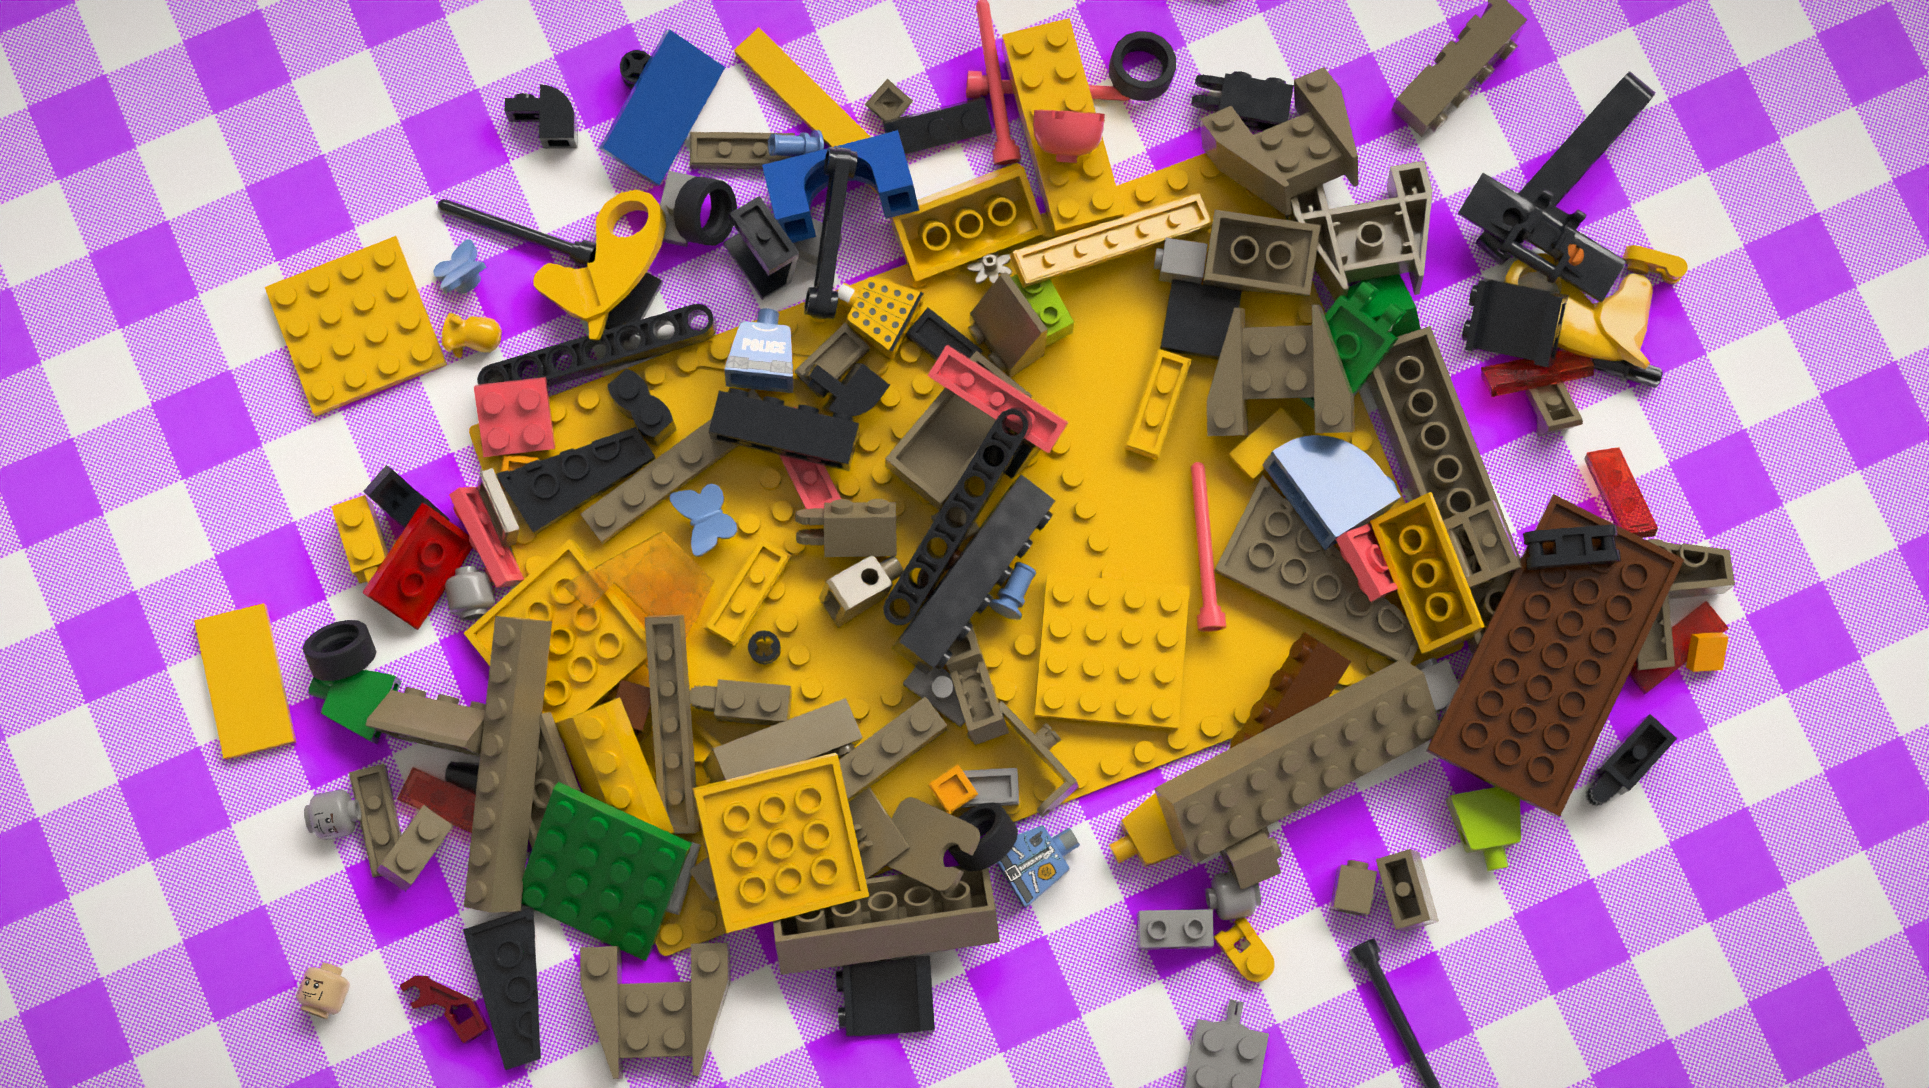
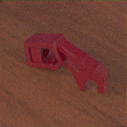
M415 975L399 985L405 993L413 987L419 989V998L410 1003L413 1009L436 1004L446 1008L444 1015L464 1044H468L490 1030L474 998H470L432 980L430 976ZM467 1005V1008L471 1009L474 1016L460 1024L457 1020L458 1016L453 1014L455 1006Z

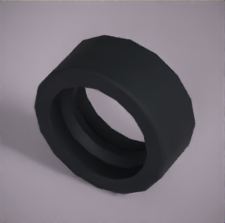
M1136 31L1126 34L1117 42L1109 62V77L1113 86L1123 96L1136 101H1149L1159 98L1168 90L1176 71V54L1172 46L1162 36L1147 31ZM1134 51H1142L1154 55L1162 65L1160 77L1152 81H1140L1131 77L1123 68L1125 55Z
M696 176L688 180L680 189L674 206V222L679 235L688 242L716 246L723 242L734 226L729 220V215L737 209L736 196L732 187L723 180ZM709 194L711 201L710 216L702 228L700 221L701 207Z
M344 620L324 626L314 632L305 641L302 648L312 675L324 681L340 680L357 674L368 667L377 653L367 625L359 620Z
M994 802L983 803L971 808L959 817V819L978 828L980 837L983 836L980 838L973 856L962 851L959 845L951 846L948 848V851L962 869L969 872L981 871L993 866L1006 856L1017 840L1018 829L1001 805Z

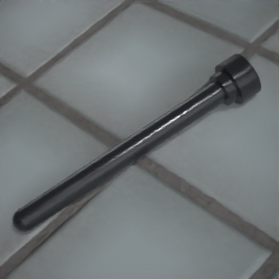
M441 199L437 204L438 210L442 213L570 256V261L575 262L577 267H588L587 263H592L595 260L596 243L584 239L582 242L575 241L572 243L447 199Z
M1375 938L1351 948L1348 951L1354 963H1359L1361 969H1366L1424 1087L1441 1088L1378 962L1381 960L1378 954L1381 950Z

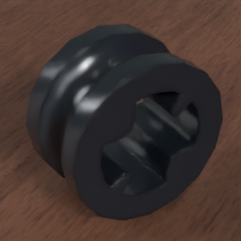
M763 630L752 635L748 643V650L755 662L767 665L776 661L780 656L781 645L775 634ZM763 639L764 642H766V639L773 641L770 646L773 651L772 654L766 656L765 653H763V656L757 655L756 652L759 649L756 644L757 641Z

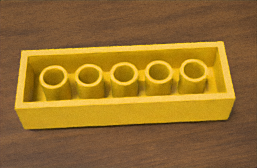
M1070 18L1002 34L1001 49L1053 239L1124 217V211L1103 136L1094 151L1090 154L1078 156L1077 163L1057 162L1056 154L1045 152L1038 145L1034 136V110L1096 113Z

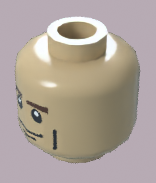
M322 962L320 968L309 967L304 973L296 994L297 1001L302 1004L300 1010L323 1019H328L329 1014H338L350 988L349 981L341 976L343 969L326 962Z

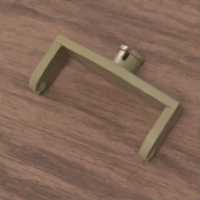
M1001 701L999 704L1005 720L1064 782L1038 807L1037 811L1043 818L1079 787L1078 782L1049 751L1055 744L1061 741L1055 731L1052 732V728L1047 723L1034 734ZM968 732V733H967V736H968V738L973 742V740H972V738H971V736H970V734H969V732Z

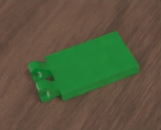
M1362 282L1350 300L1344 295H1340L1325 314L1354 396L1398 340L1391 333V330L1407 313L1396 303L1394 305L1390 304L1378 321L1365 313L1363 309L1379 292L1370 282ZM1314 397L1300 398L1315 410Z

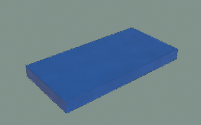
M665 30L599 149L653 185L660 186L726 67L672 30Z

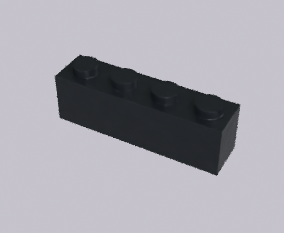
M729 388L728 392L719 390L709 428L711 439L850 471L860 431L859 423L853 422L854 418L852 416L842 413H833L832 417L818 414L819 409L808 405H798V409L784 406V401L774 397L765 396L762 401L750 398L748 392L735 388Z

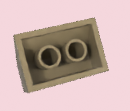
M405 687L404 693L391 690L367 718L365 726L392 738L480 757L486 704L471 701L470 707L458 705L459 699L438 694L437 700L426 698L427 692Z

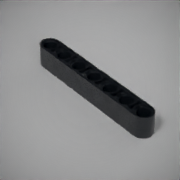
M1631 71L1627 72L1518 194L1533 203L1543 189H1546L1554 194L1550 203L1556 206L1646 107L1656 92ZM1507 210L1503 214L1505 224L1513 227L1515 224L1521 223V218L1516 211ZM1486 231L1475 242L1479 248L1501 266L1511 257L1507 252L1504 255L1498 252L1501 241ZM1517 235L1514 241L1522 244L1525 240Z
M692 304L604 330L600 340H591L589 335L489 364L481 369L477 382L478 385L488 384L489 380L495 375H502L504 382L523 380V370L529 365L538 366V373L535 378L546 377L547 387H552L707 341L716 333L717 321L706 305ZM698 315L708 317V324L702 330L691 328L692 320ZM664 325L674 327V334L668 340L657 338L658 330ZM630 335L640 337V344L634 350H626L623 347L625 339ZM597 345L606 346V354L602 359H590V351L593 347ZM563 355L572 356V363L568 369L561 371L556 369V362L559 357Z
M1020 407L1010 408L1003 411L994 422L887 597L883 606V612L890 623L904 625L912 621L932 593L1032 429V418L1025 409ZM1010 414H1015L1022 419L1023 429L1019 434H1012L1006 428L1005 422ZM991 445L1000 447L1004 452V460L1000 465L992 464L987 458V450ZM972 476L980 477L984 481L985 491L982 495H975L970 492L968 481ZM953 507H959L965 511L966 522L963 526H958L951 522L949 513ZM939 537L946 542L948 550L945 556H938L932 551L931 542L933 538ZM915 568L924 569L928 573L929 582L926 586H919L914 582L912 573ZM897 598H902L909 603L910 613L908 616H901L896 613L894 602Z

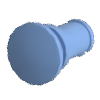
M813 130L811 136L803 132L799 136L771 134L768 140L770 156L795 157L824 149L823 135L820 130Z
M1016 562L1004 589H999L997 593L999 599H992L989 606L1006 618L1020 620L1022 613L1018 610V607H1023L1025 603L1023 597L1033 577H1035L1036 571L1024 563Z

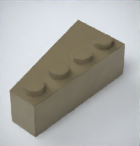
M1488 0V5L1482 17L1480 18L1475 14L1466 23L1465 28L1457 37L1460 40L1457 43L1450 40L1435 58L1434 62L1436 64L1433 67L1428 64L1396 98L1391 110L1421 137L1429 129L1436 132L1448 119L1445 113L1453 105L1457 109L1460 108L1472 94L1469 89L1476 82L1480 85L1486 82L1495 71L1492 66L1500 58L1506 61L1516 51L1519 45L1515 42L1527 18L1507 0Z
M1652 538L1647 540L1684 559L1667 594L1669 599L1725 594L1735 585L1730 550L1686 543L1682 545L1663 542V540Z
M844 698L713 748L702 765L707 778L708 776L710 778L711 784L836 753L838 758H842L855 749L854 746L863 737L848 701Z

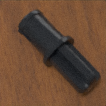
M1592 358L1590 369L1620 377L1622 382L1628 379L1653 388L1658 387L1663 375V370L1659 367L1649 365L1646 369H1643L1626 360L1610 361Z

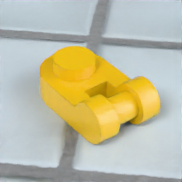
M1628 245L1624 251L1623 259L1627 261L1625 264L1628 265L1627 269L1629 271L1643 275L1648 274V271L1660 274L1664 282L1668 284L1679 282L1688 270L1687 262L1679 256L1636 245Z
M1245 917L1233 921L1235 925L1226 932L1220 931L1213 937L1240 975L1247 981L1253 983L1262 982L1272 975L1275 968L1274 957ZM1244 937L1250 946L1239 953L1234 944Z

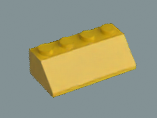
M1018 163L917 200L919 211L889 218L899 247L915 282L1046 233L1025 169Z
M1432 492L1426 493L1370 521L1393 582L1398 587L1397 592L1422 654L1444 651L1473 638L1485 627Z
M620 697L555 723L584 794L671 834L674 833Z

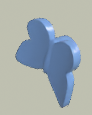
M470 239L463 241L454 250L451 260L439 262L433 270L436 279L442 282L440 288L445 294L454 289L459 294L471 291L481 281L479 273L487 268L484 262L475 261L477 258V248Z
M708 484L702 489L700 494L693 490H684L670 495V501L681 515L691 520L690 524L694 526L691 547L695 557L703 556L717 545L718 538L730 539L736 535V522L732 517L724 514L721 509L724 503V496L718 485Z

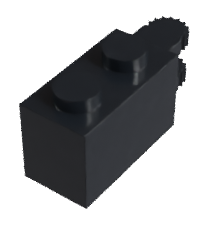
M1234 71L1232 74L1225 73L1224 77L1199 74L1195 78V85L1197 87L1220 91L1221 94L1220 98L1193 95L1191 101L1193 107L1217 112L1232 106L1247 128L1257 131H1264L1288 121L1294 85L1286 84V81L1281 78L1257 79L1252 78L1251 74L1242 71Z
M1651 714L1640 719L1594 770L1598 778L1590 785L1591 788H1587L1588 791L1585 792L1588 804L1595 805L1596 807L1598 805L1601 806L1610 801V798L1616 793L1621 796L1629 792L1677 738Z

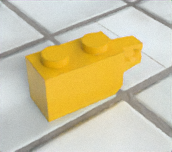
M366 495L333 505L331 508L352 574L357 577L360 584L365 582L368 584L389 552L373 502Z

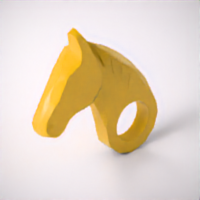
M632 190L617 194L603 205L596 217V255L594 262L587 263L588 267L576 270L571 267L548 263L536 272L533 278V286L540 294L554 302L570 316L588 322L589 339L600 340L609 312L640 282L659 252L666 229V214L650 193ZM636 210L648 213L645 226L636 234L628 237H617L613 234L615 224L623 215Z
M1546 253L1537 254L1540 257L1547 260L1548 262L1554 264V258ZM1516 260L1508 270L1504 282L1518 285V280L1522 276L1537 271L1520 260ZM1636 273L1626 275L1621 281L1618 290L1613 295L1606 297L1602 303H1592L1581 290L1562 278H1557L1555 283L1558 286L1559 293L1569 295L1558 344L1559 348L1588 358L1610 361L1626 360L1643 369L1650 365L1648 359L1640 351L1647 331L1653 294V285L1646 276Z

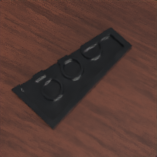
M634 427L592 441V444L577 449L571 448L560 452L559 455L541 461L536 460L525 464L523 467L511 471L506 470L496 475L533 533L537 535L656 458L637 428Z
M531 907L463 929L506 1071L541 1059L534 909Z

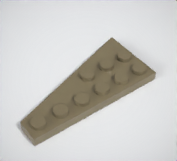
M1262 475L1214 572L1394 662L1404 659L1411 663L1419 646L1408 618L1385 597L1370 602L1368 596L1360 589L1358 578L1350 564L1343 559L1340 551L1334 545L1324 550L1291 503L1286 498L1284 499Z

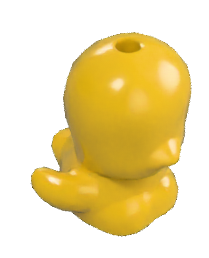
M448 313L442 330V346L448 352L452 350L457 358L463 356V347H468L482 353H491L496 350L501 342L502 330L499 323L492 318L470 316L464 320L454 313Z

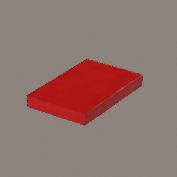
M421 503L362 593L414 629L419 630L445 591L446 581L455 576V570L461 567L473 549L469 541L470 535L428 505Z

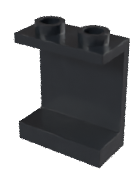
M758 196L730 213L729 220L738 231V234L726 240L723 245L761 300H764L791 284L799 251L764 201Z
M1488 278L1479 280L1478 285H1473L1470 293L1469 306L1474 307L1471 320L1467 319L1463 328L1462 340L1467 341L1465 350L1474 351L1480 349L1535 361L1534 365L1544 367L1554 365L1569 295Z
M930 956L844 965L842 970L836 971L837 993L844 992L845 1007H838L839 1030L846 1029L847 1037L935 1031Z

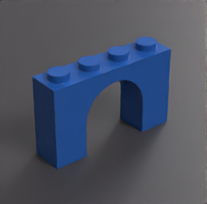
M898 130L832 147L848 148L851 151L857 152L858 158L853 179H848V181L866 183L877 191L885 219L919 211L913 180ZM828 148L762 165L774 217L792 243L817 237L810 207L815 196L828 187L829 175H824V161Z

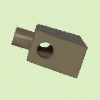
M873 555L828 579L824 584L819 600L839 628L887 597L892 587L891 581L901 576L903 568L895 556H891L881 563Z

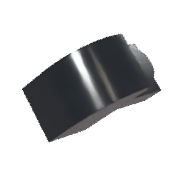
M540 84V98H535L534 95L527 93L516 94L514 98H505L504 111L509 122H539V140L543 149L578 148V121L570 100L562 91L549 85Z
M855 363L842 382H839L817 364H811L802 375L810 381L807 387L823 399L826 395L830 396L822 409L832 414L861 415L872 409L890 386V384L863 363Z
M388 465L363 490L371 500L404 529L421 503L428 505L447 520H450Z

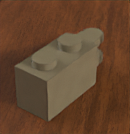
M838 499L832 503H824V508L802 509L795 513V521L798 524L824 525V529L799 530L796 533V541L802 545H824L825 557L897 556L896 502L872 499L868 502L852 503L850 500Z
M718 679L717 687H700L699 685L694 688L691 687L690 690L691 706L695 707V710L698 709L700 711V709H703V711L714 712L717 721L773 726L790 719L792 689L788 685Z

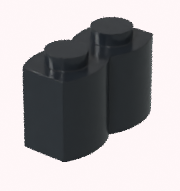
M626 369L607 385L618 410L629 419L634 420L639 433L649 443L659 446L677 430L668 407L660 399L650 394L646 383L637 373Z

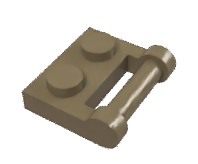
M1494 500L1443 520L1470 589L1522 568ZM1464 526L1482 569V571L1475 574L1471 570L1455 529Z

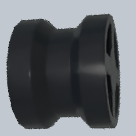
M632 50L621 58L619 64L620 73L624 84L630 90L633 89L639 76H633V74L640 75L651 57L645 51Z

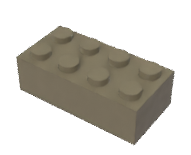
M978 351L970 358L972 361L1032 398L1029 392ZM945 387L885 458V467L936 509L941 511L996 419Z

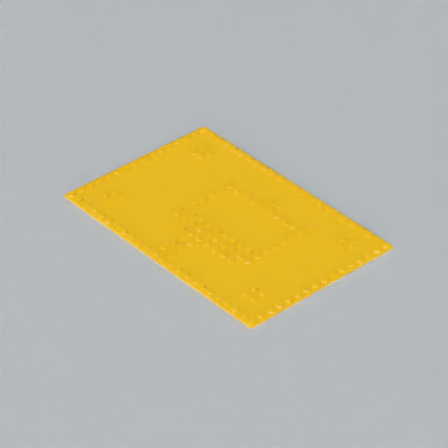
M1206 153L1117 185L1124 217L1170 203L1178 191L1187 188L1193 192L1192 195L1200 193L1212 221L1215 210L1287 220L1283 213L1219 171ZM1183 193L1179 199H1183L1189 196ZM1046 212L1040 214L1046 230L1045 234L999 250L998 257L1053 239ZM1211 228L1178 239L1208 244L1207 260ZM1164 243L1140 252L1113 290L1114 294L1111 297L1105 292L1133 253L1050 279L1074 321L1073 333L1045 347L1043 357L1011 377V379L1029 392L1033 400L1069 423L1050 453L1041 449L1031 462L1013 479L1004 474L975 521L980 528L1012 482L1021 474L1055 500L1048 510L1053 514L1051 519L1041 531L1035 528L1029 537L1033 543L1021 559L1015 556L1009 564L1014 569L1015 563L1021 562L1036 571V575L1033 577L1023 597L1025 603L1023 607H1018V610L1022 613L1021 619L1013 620L995 612L989 605L981 614L975 611L970 619L999 703L1002 701L1034 734L1047 723L1052 728V732L1055 731L1061 738V741L1055 744L1049 751L1077 780L1079 786L1061 804L1232 739L1246 723L1253 705L1262 698L1269 687L1271 677L1282 667L1289 656L1291 646L1296 640L1300 639L1303 632L1308 633L1351 661L1330 696L1395 663L1216 572L1214 574L1217 606H1221V612L1225 613L1227 628L1211 632L1198 631L1197 615L1200 614L1203 601L1191 466L1195 462H1201L1205 466L1215 570L1262 475L1284 499L1286 498L1266 470L1251 482L1228 457V454L1280 407L1305 432L1304 436L1321 435L1335 437L1353 444L1370 456L1383 473L1394 481L1397 491L1401 496L1387 512L1406 503L1359 391L1354 396L1355 432L1315 433V410L1300 398L1247 399L1248 435L1207 436V397L1219 361L1211 358L1167 351L1192 361L1159 458L1155 460L1124 449L1157 351L1161 346L1171 283L1159 281L1160 270L1154 269L1156 249H1163ZM977 259L916 282L907 264L873 276L924 293V303L913 324L928 307L983 350L981 355L989 360L990 350L984 342L979 345L968 330V327L971 325L970 312L993 285L989 276L984 282L977 284L975 279L979 272H971L967 269L969 264L979 262ZM1011 260L1004 265L1012 270L1010 277L1017 274ZM867 279L850 286L861 291ZM1313 281L1310 296L1242 291L1239 308L1245 309V328L1312 325V305H1320L1324 315L1326 314ZM805 302L778 311V325H787L791 328L792 347L817 350L844 323L847 324L846 319L851 309L838 303L834 319L827 318L824 320L805 315ZM739 326L715 336L735 338ZM907 337L903 340L893 360L862 339L870 347V351L857 363H863L890 384V386L872 409L861 415L852 416L854 418L853 422L859 423L860 431L850 471L825 467L841 499L850 500L852 503L868 502L872 499L896 502L897 556L895 557L900 562L904 571L933 524L931 516L938 513L939 510L885 467V458L945 387L927 376L936 360ZM718 339L714 342L704 341L698 343L696 354L689 351L690 346L680 348L550 396L549 402L555 449L508 455L535 457L541 461L559 455L562 451L571 448L577 449L592 444V441L636 427L634 420L629 419L618 410L607 386L626 369L637 373L644 380L650 394L660 399L668 407L677 430L659 446H655L645 440L656 459L712 419L719 390L728 392L729 388H735L749 392L751 389L726 387L725 372L698 368L699 361L726 364L727 361L722 360L728 358L732 347L724 339ZM792 354V357H797L801 364L809 357ZM846 372L838 381L842 382L845 376L848 374V372ZM793 382V393L754 389L762 401L765 396L774 397L784 401V406L796 407L798 409V405H808L819 409L818 414L833 416L832 413L822 409L830 396L826 395L824 399L819 398L805 383ZM479 423L472 425L469 428V435L482 470L493 468L495 475L500 473L503 455L483 457ZM737 446L676 491L693 490L700 494L706 485L711 483L718 485L724 496V503L721 509L724 514L732 517L737 524V533L734 537L730 539L718 538L717 545L700 557L694 556L691 547L694 526H691V520L681 515L670 501V496L605 544L601 543L581 516V513L640 470L537 535L533 533L508 492L503 491L520 528L517 542L515 545H511V549L524 579L566 541L571 539L576 542L644 628L645 617L684 614L689 691L691 687L694 688L699 685L700 687H717L718 679L788 685L792 689L790 719L846 698L863 737L854 746L855 748L921 700L920 697L903 685V682L915 666L891 649L910 622L904 625H894L886 619L883 612L884 603L900 577L891 581L892 587L887 597L838 628L819 600L824 584L828 579L867 557H825L824 545H802L797 543L796 533L799 530L824 529V525H802L795 521L796 511L805 509L779 455ZM972 476L968 481V488L973 494L982 495L985 491V483L980 477ZM973 536L964 540L959 550L963 551ZM760 537L790 554L792 558L735 648L705 630L704 627ZM939 537L933 538L931 542L932 551L938 556L944 555L948 548L945 541ZM1338 543L1334 544V546L1340 551V546L1338 545ZM877 556L875 558L881 563L891 556ZM915 568L912 573V578L916 584L921 568ZM945 571V572L943 573V575L941 576V578H940V580L938 581L937 585H938L939 582L942 580V578L945 576V574L947 573V571ZM1047 573L1190 586L1178 730L1034 717ZM1009 577L1001 586L997 583L989 592L993 599H999L997 593L999 589H1004ZM1397 591L1384 596L1407 617ZM897 598L894 602L896 613L901 616H908L910 613L909 603L902 598ZM763 630L775 634L781 645L780 656L776 661L767 665L755 662L748 650V643L752 635ZM763 639L757 641L756 644L759 649L756 654L759 656H763V653L766 656L771 655L773 651L770 646L773 641L770 639H766V642ZM1464 642L1444 651L1422 654L1418 647L1410 664L1416 667V665L1431 658H1436L1437 660L1460 651L1464 646ZM648 661L626 681L650 688ZM945 664L944 667H943V669H945L947 672H949V670H948V668H947V666H946V664ZM616 688L597 706L614 700L618 688ZM691 706V717L721 744L729 743L771 727V725L717 721L714 712L703 711V709H700V711L698 709L695 710V707ZM937 711L947 724V731L870 788L891 819L901 801L909 797L916 798L945 812L928 784L946 771H949L956 765H959L962 771L1017 768L1019 805L1002 806L1012 821L1017 822L1038 814V807L1064 782L1006 720L1008 734L975 745L967 736L968 729L966 723L960 728ZM959 808L951 815L959 818L971 808ZM700 822V831L696 833L673 834L686 841L701 845L695 866L708 857ZM885 866L870 878L893 869ZM693 875L680 915L666 912L656 945L659 953L663 956H670L690 948L691 944L703 943L727 934L724 929L718 900L713 903Z

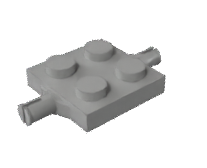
M1229 999L1226 1021L1195 1020L1183 1088H1259L1269 1033L1250 1030L1243 1024H1240L1244 1002Z

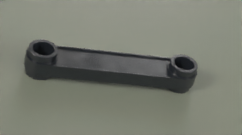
M828 147L825 156L824 175H829L817 267L814 287L808 288L804 305V314L810 315L812 318L834 319L837 310L838 292L833 291L847 183L848 179L854 178L858 158L857 152L851 151L848 148Z

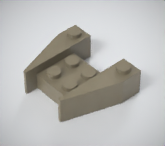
M1325 67L1294 79L1295 110L1300 116L1253 135L1232 106L1200 119L1202 148L1217 169L1286 216L1291 214L1290 198L1343 175L1347 177L1353 187L1359 185L1358 154L1342 90Z
M1425 160L1390 166L1386 185L1389 199L1329 209L1323 184L1290 198L1291 214L1287 215L1288 221L1321 225L1314 269L1335 301L1340 295L1348 296V283L1407 272H1409L1414 295L1420 294L1425 270L1433 193Z
M1312 305V325L1245 328V309L1234 308L1207 397V436L1248 435L1247 399L1314 397L1315 433L1355 432L1354 395L1322 307L1320 305Z
M691 944V982L622 984V953L620 947H580L581 987L613 1079H623V1059L692 1056L693 1076H702L731 983L730 944Z

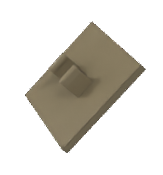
M870 787L848 802L865 879H869L910 848Z

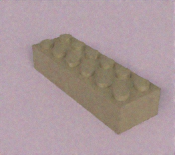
M960 865L953 866L964 873L956 888L948 893L940 892L905 874L866 879L869 897L773 921L775 945L781 975L1000 942L989 868L969 872L962 869Z

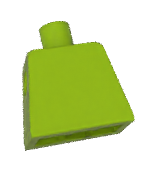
M1497 787L1454 794L1445 799L1465 852L1483 851L1487 871L1508 868L1505 847L1521 842L1520 799Z

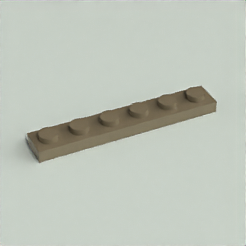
M754 389L748 392L750 398L762 400ZM710 419L581 513V516L601 543L605 544L739 445L711 439L709 428L712 419Z
M684 614L645 617L657 790L674 829L673 834L696 833L700 829L699 816L692 788L696 787Z

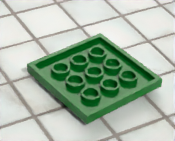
M558 782L552 790L522 878L523 893L521 904L530 908L533 907L534 910L611 946H618L620 950L647 961L653 950L692 843Z

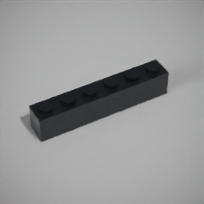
M1022 474L1012 482L891 649L924 674H928L935 667L941 670L953 654L948 649L956 639L961 642L971 630L973 624L969 620L975 611L981 614L993 599V596L989 594L996 583L1001 586L1012 573L1013 568L1009 564L1014 557L1018 556L1021 559L1032 545L1033 541L1029 537L1035 528L1041 531L1051 519L1053 514L1048 510L1055 500Z

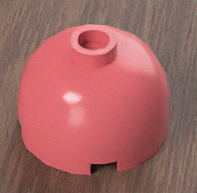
M1034 110L1033 128L1036 141L1045 152L1056 154L1057 162L1077 163L1078 156L1090 154L1098 147L1102 140L1105 124V114Z

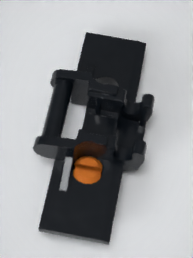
M1482 172L1457 214L1500 240L1501 245L1498 252L1503 255L1507 252L1547 277L1546 281L1553 285L1557 278L1560 277L1602 303L1627 261L1576 230L1587 214L1579 209L1572 214H1567L1550 203L1554 194L1546 189H1543L1532 203ZM1507 210L1516 211L1521 218V223L1515 224L1513 227L1505 224L1503 221L1504 212ZM1518 235L1552 256L1554 264L1514 241L1516 236Z

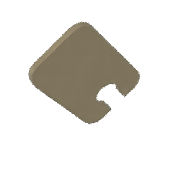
M913 797L905 798L898 805L891 820L910 848L886 866L940 892H951L958 885L964 872L953 866L945 867L943 863L944 854L951 846L959 845L962 851L973 856L980 841V832L974 825Z

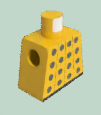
M869 277L861 291L843 283L838 290V303L851 309L846 319L847 325L858 336L893 360L906 337L907 331L912 326L924 303V293L879 278Z

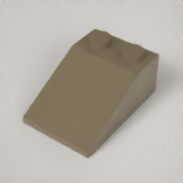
M1215 210L1203 285L1237 291L1310 296L1321 225Z
M1004 272L970 312L971 325L968 327V330L979 345L984 342L990 350L991 354L988 355L990 362L1011 378L1044 356L1048 329L1008 273Z

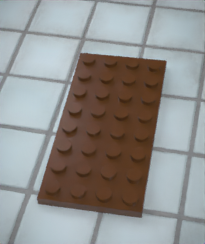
M1553 494L1534 531L1609 525L1613 523ZM1617 526L1618 537H1615L1616 549L1620 550L1621 562L1527 570L1526 558L1529 557L1528 545L1526 546L1519 560L1522 568L1513 572L1426 749V752L1556 818L1561 816L1684 561L1683 558ZM1592 539L1593 551L1601 550L1600 539ZM1552 542L1543 543L1544 555L1554 554Z

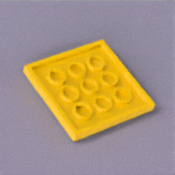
M397 236L264 287L311 410L316 417L448 365Z
M571 539L566 541L464 632L468 640L490 666L495 616L552 621L542 713L551 712L555 723L596 707L619 687L621 680L626 681L648 661L644 626L576 542Z
M1047 573L1034 717L1178 730L1190 586Z
M832 753L692 788L726 933L869 897L838 754Z

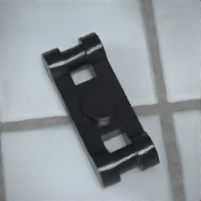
M1609 524L1523 533L1524 545H1528L1529 557L1526 558L1527 570L1621 562L1620 550L1616 549L1615 537H1618L1617 525ZM1592 539H1600V551H1593ZM1552 542L1554 554L1544 555L1543 543Z

